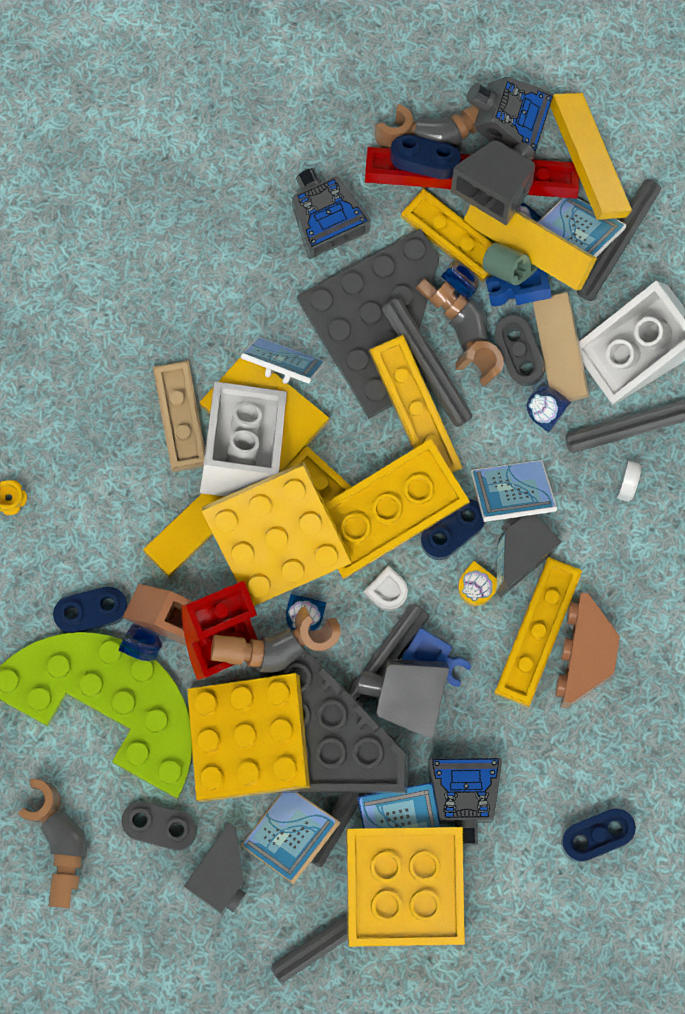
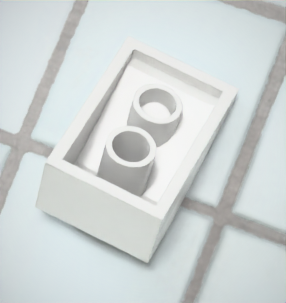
M656 280L579 341L584 366L612 405L619 403L685 361V308L667 284Z
M214 382L200 493L228 496L279 473L287 392Z

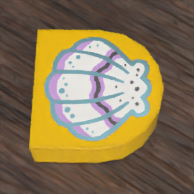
M473 561L458 582L460 598L471 606L486 604L496 593L497 578Z

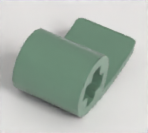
M498 242L488 248L482 264L485 272L513 285L521 284L538 269V267L531 263L528 255Z

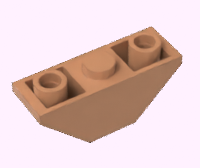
M138 584L123 618L186 646L182 623V606L193 601L168 590Z
M582 592L577 599V603L570 602L567 624L573 625L571 639H564L561 660L567 661L566 674H559L555 696L562 697L560 707L567 709L612 677L615 672L620 639L619 634L588 593Z

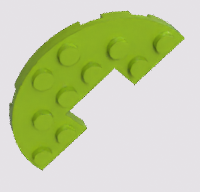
M76 632L55 635L36 641L24 647L0 665V701L48 727L66 695L74 698L130 730L112 760L114 765L173 798L179 799L186 784L192 761L190 717L177 685L154 658L148 659L132 656L126 650V643L139 650L141 649L122 639L98 633Z

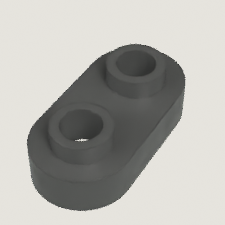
M510 315L500 320L495 328V339L511 378L521 386L537 384L544 376L545 363L529 324L524 318L516 315ZM519 331L521 333L519 340L515 342L508 340L511 332ZM526 363H531L534 366L533 371L529 374L521 372V367Z
M135 802L129 805L122 815L121 823L125 833L131 839L147 844L181 851L190 847L197 835L193 819L188 814L146 802ZM138 814L147 816V824L144 827H136L133 823L135 816ZM174 824L184 826L182 836L173 837L170 834V829Z

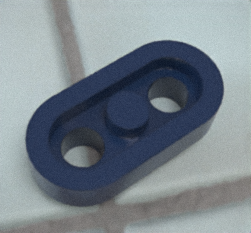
M402 135L394 139L391 144L390 160L400 170L437 179H449L453 177L454 167L460 163L461 155L459 150L450 144L413 135Z
M469 499V504L423 531L421 548L428 557L434 560L447 559L481 532L485 522L483 521L477 501ZM469 511L474 515V520L465 522L462 520L461 514ZM436 534H442L446 538V543L437 545L434 543L433 537Z
M102 587L62 598L54 607L53 618L57 627L64 633L87 632L119 623L123 619L128 606L126 598L120 590L114 587ZM106 599H112L115 602L114 607L108 611L101 608L102 602ZM70 608H75L78 610V616L72 620L65 618L66 611Z
M617 808L607 810L570 826L562 836V850L572 861H589L628 844L635 835L636 825L633 817L625 810ZM611 822L620 824L622 828L620 835L613 836L610 834L608 826ZM577 836L584 837L587 841L586 849H576L573 844L574 838Z

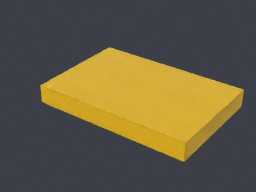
M240 357L218 382L287 392L279 472H281L329 422V417L288 383L284 384L282 382L283 379L273 372L270 377H266V367L241 359ZM213 388L199 402L200 407L209 414Z

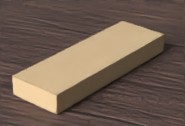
M568 292L553 295L550 299L533 302L551 397L555 399L556 405L590 397L570 295Z
M189 361L155 366L153 370L172 473L202 468L205 447Z

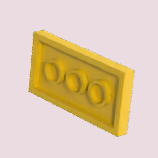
M431 439L325 503L351 557V564L338 569L344 580L470 503Z

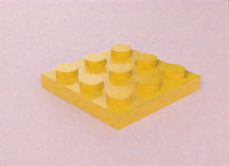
M304 462L202 507L201 512L236 581H245L254 606L351 564V557Z
M293 673L187 689L196 801L208 802L310 788L301 685L298 674Z
M463 827L346 829L347 932L349 947L465 945Z

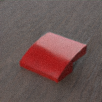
M244 580L182 606L185 642L197 680L207 678L234 665L211 660V645L214 635L245 638L246 643H249L251 639H257L250 618L257 616Z

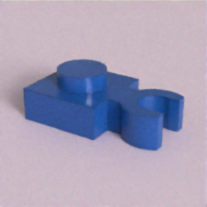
M540 268L519 285L510 284L497 277H491L486 280L488 292H491L488 293L491 306H501L513 298L516 300V305L552 298L547 273Z
M421 626L401 657L404 660L448 663L447 682L456 687L461 685V680L452 675V669L455 666H463L465 669L470 670L472 667L470 662L464 657L448 656L453 648L452 645Z

